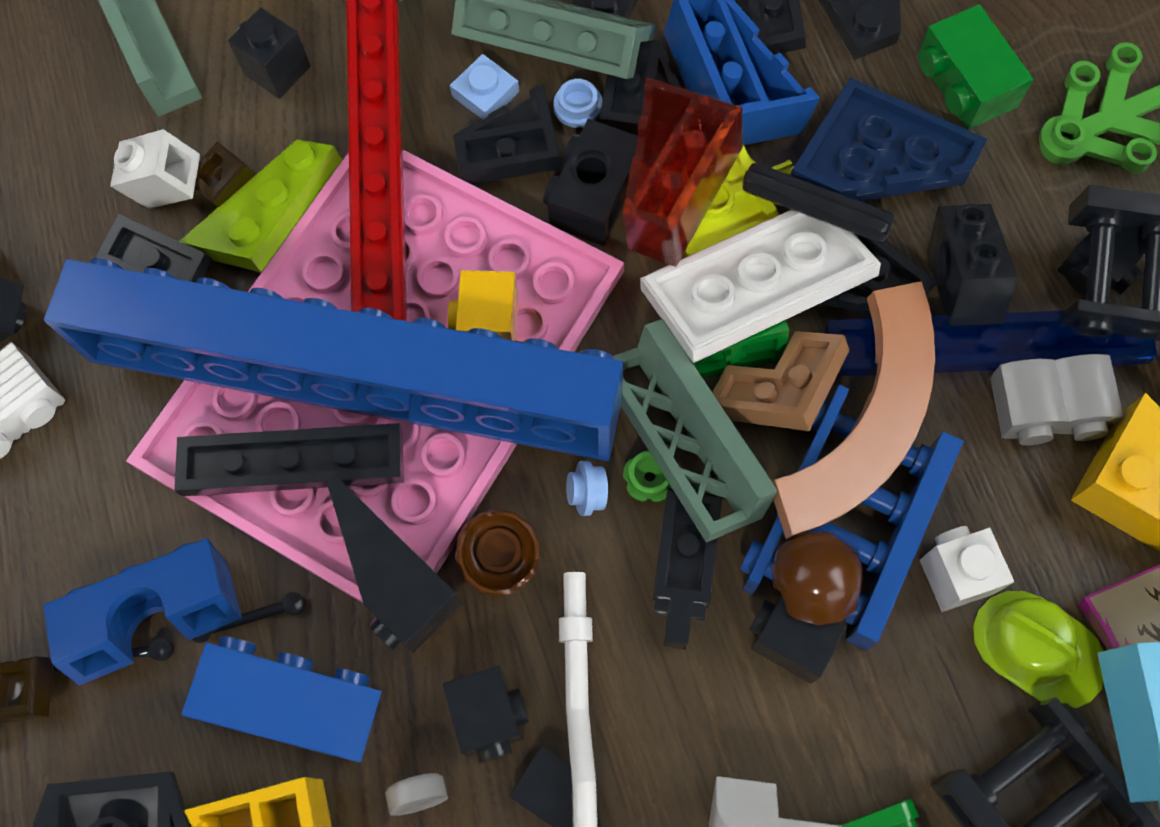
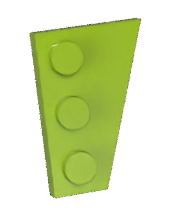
M297 139L179 242L207 254L213 261L262 272L343 159L334 145Z

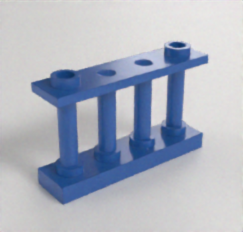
M839 385L831 402L824 401L811 429L816 431L815 436L798 472L820 461L818 456L829 432L846 438L857 420L839 412L848 394V388ZM942 432L930 447L921 444L919 448L911 445L900 463L909 468L908 474L916 477L909 494L901 491L899 495H895L879 487L867 499L861 502L888 515L887 521L895 525L888 543L881 540L877 544L872 543L830 522L810 531L829 532L849 544L856 552L860 562L867 565L866 571L874 574L866 593L860 591L856 610L844 619L845 622L852 625L845 641L864 650H868L878 643L962 447L963 440ZM778 515L765 543L762 544L753 540L741 565L740 571L749 575L743 591L751 595L755 592L763 576L772 580L773 553L784 532Z

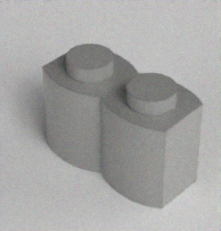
M1089 354L1057 360L1029 359L1001 364L990 377L1001 437L1005 439L1018 438L1021 445H1038L1049 442L1054 438L1053 434H1073L1074 440L1077 441L1099 439L1109 434L1108 429H1111L1124 417L1110 355Z

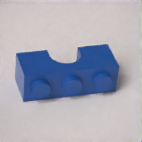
M208 538L181 545L173 552L144 564L127 567L117 575L90 586L75 588L65 596L43 604L51 663L79 686L133 664L132 636L138 625L152 614L164 611L165 617L188 640L242 618L229 564Z

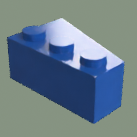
M673 0L664 29V36L710 148L737 138L741 139L743 145H749L802 134L820 97L811 87L804 90L787 71L790 63L780 52L773 55L757 37L760 29L734 0Z
M221 636L218 646L205 643L181 716L361 763L382 692L368 687L369 676L341 668H336L334 678L311 672L314 661L284 652L279 653L277 662L253 656L257 645L232 637Z

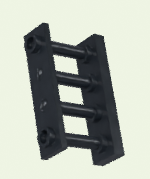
M1088 185L1069 205L1068 225L1086 227V230L1092 233L1086 300L1079 299L1059 315L1058 325L1077 328L1078 334L1087 337H1107L1112 334L1160 340V195ZM1119 232L1141 235V238L1147 241L1141 308L1109 304L1115 234Z
M1057 697L1037 702L1028 709L1041 728L981 776L975 773L969 775L965 769L948 771L930 785L962 827H1009L994 808L998 804L996 796L1059 748L1082 778L1022 827H1065L1098 799L1103 802L1122 827H1160V823L1143 802H1130L1126 781L1086 734L1089 732L1086 721L1072 706L1067 703H1061Z

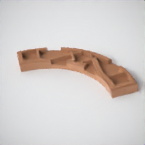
M922 281L876 290L867 297L875 333V363L878 365L873 390L869 393L863 410L850 433L840 445L817 463L797 473L772 481L778 490L773 500L786 539L813 531L839 518L867 499L890 477L902 462L917 437L927 412L935 366L934 330L930 307Z

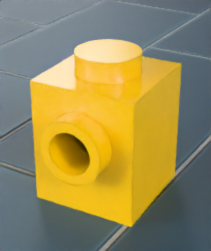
M461 270L458 300L450 299L448 305V329L468 333L472 328H482L499 334L502 339L516 341L519 294L515 272Z

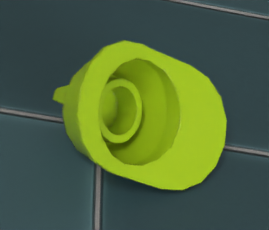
M1005 591L991 597L978 610L973 624L974 644L982 660L996 673L1038 701L1057 697L1061 703H1067L1075 709L1090 703L1102 690L1104 680L1098 653L1103 652V649L1097 637L1056 603L1026 591Z

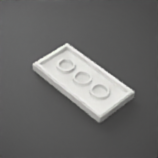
M789 210L641 277L640 283L641 291L661 319L665 321L689 358L695 363L879 276L881 263L855 234Z

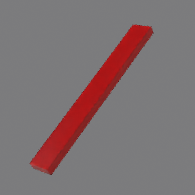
M346 0L351 311L358 312L361 308H373L387 313L392 319L407 321L399 1Z

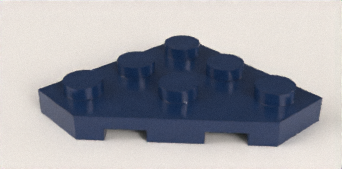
M850 78L795 164L791 176L859 201L963 185L972 171L987 139Z

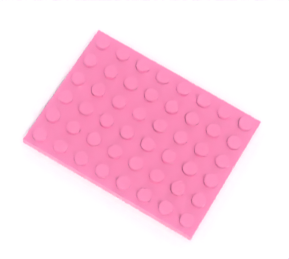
M403 150L407 321L413 322L416 318H428L442 323L448 329V305L450 299L458 300L461 270L515 272L519 294L516 342L524 343L526 339L530 338L542 339L553 343L560 350L575 352L624 273V262ZM349 152L250 290L252 288H264L276 292L283 299L304 302L306 298H319L334 304L337 309L351 311ZM184 380L126 462L174 491L177 437L400 423L403 429L404 483L347 487L437 574L455 546L459 533L471 520L517 444ZM328 488L184 496L363 603Z

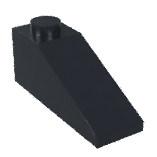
M334 475L327 482L329 493L363 604L376 616L368 626L392 650L402 642L412 653H415L463 603L448 584Z

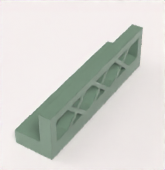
M98 0L137 85L158 117L202 98L155 0Z
M455 0L451 35L629 79L634 77L640 42L654 39L656 25L555 0Z
M661 319L644 325L637 348L613 356L614 360L623 361V370L640 365L650 381L647 390L626 383L623 378L622 409L706 543L762 519L778 490L665 321ZM648 406L670 412L677 422L675 430L671 431L653 425L646 415ZM676 447L699 456L704 464L702 475L679 467L673 457ZM704 492L726 498L735 513L714 521L702 503Z

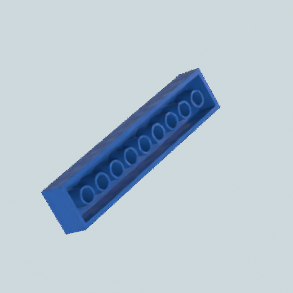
M93 258L90 263L66 259L44 317V321L91 363L604 461H610L622 403L623 361L614 360L612 355L601 350L583 349L580 353L558 349L553 343L542 339L530 338L526 339L524 343L502 339L499 334L487 329L472 328L467 333L447 329L442 323L428 318H416L413 322L392 319L387 313L373 308H361L358 312L337 309L334 304L319 298H306L304 302L283 299L276 292L264 288H252L250 292L233 290L227 285L209 278H198L195 283L176 279L173 275L155 268H145L143 273L125 270L114 262L100 258Z

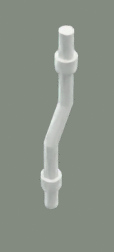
M567 572L563 573L564 617L559 618V642L565 643L566 717L573 787V827H597L596 777L589 718L587 642L593 641L592 618L586 617L585 573Z

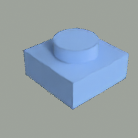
M482 54L450 84V90L453 98L484 121L490 113L506 105L519 93V84L517 79Z

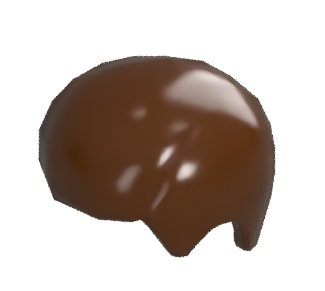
M489 510L475 516L463 527L457 537L454 559L462 579L476 591L493 596H505L514 594L535 575L539 565L540 543L533 526L517 513Z
M821 531L798 534L779 546L774 555V564L772 565L773 588L779 589L789 615L801 621L815 625L841 622L856 610L863 574L861 562L849 544L829 532Z

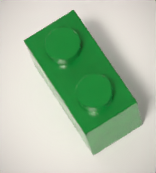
M980 4L929 26L917 54L923 73L933 79L944 95L947 108L953 115L959 117L967 130L1018 108L1034 80Z

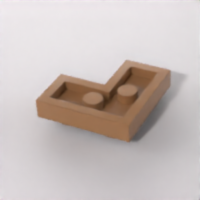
M795 331L775 370L727 365L712 393L731 421L810 431L850 351L844 335Z

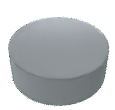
M438 773L422 774L401 780L389 786L385 792L389 814L392 816L422 811L448 799L444 778Z

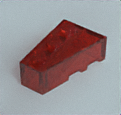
M646 77L645 101L642 116L639 117L635 157H632L623 208L624 225L629 250L676 267L743 148L742 107Z

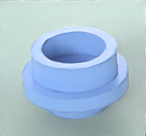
M584 79L569 80L556 93L554 112L563 124L573 128H582L588 118L596 121L600 117L602 97L600 92L589 81Z
M579 461L576 471L569 472L567 476V500L569 505H576L580 516H591L594 510H604L607 504L608 481L606 471L602 466H592L590 461Z

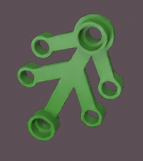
M1123 42L1114 47L1106 60V68L1109 72L1099 111L1082 119L1086 95L1091 93L1098 83L1100 70L1089 61H1079L1071 67L1064 79L1067 92L1061 115L1049 119L1039 134L1040 150L1047 160L1063 165L1077 161L1085 155L1121 165L1124 170L1133 174L1145 172L1157 157V149L1154 144L1160 145V123L1140 118V116L1160 108V85L1124 100L1130 75L1133 74L1142 61V52L1136 45ZM1118 57L1127 59L1129 63L1122 62ZM1076 75L1085 77L1088 82L1079 80ZM1111 131L1136 139L1131 140L1127 146L1097 136ZM1132 152L1141 154L1144 160L1135 158Z

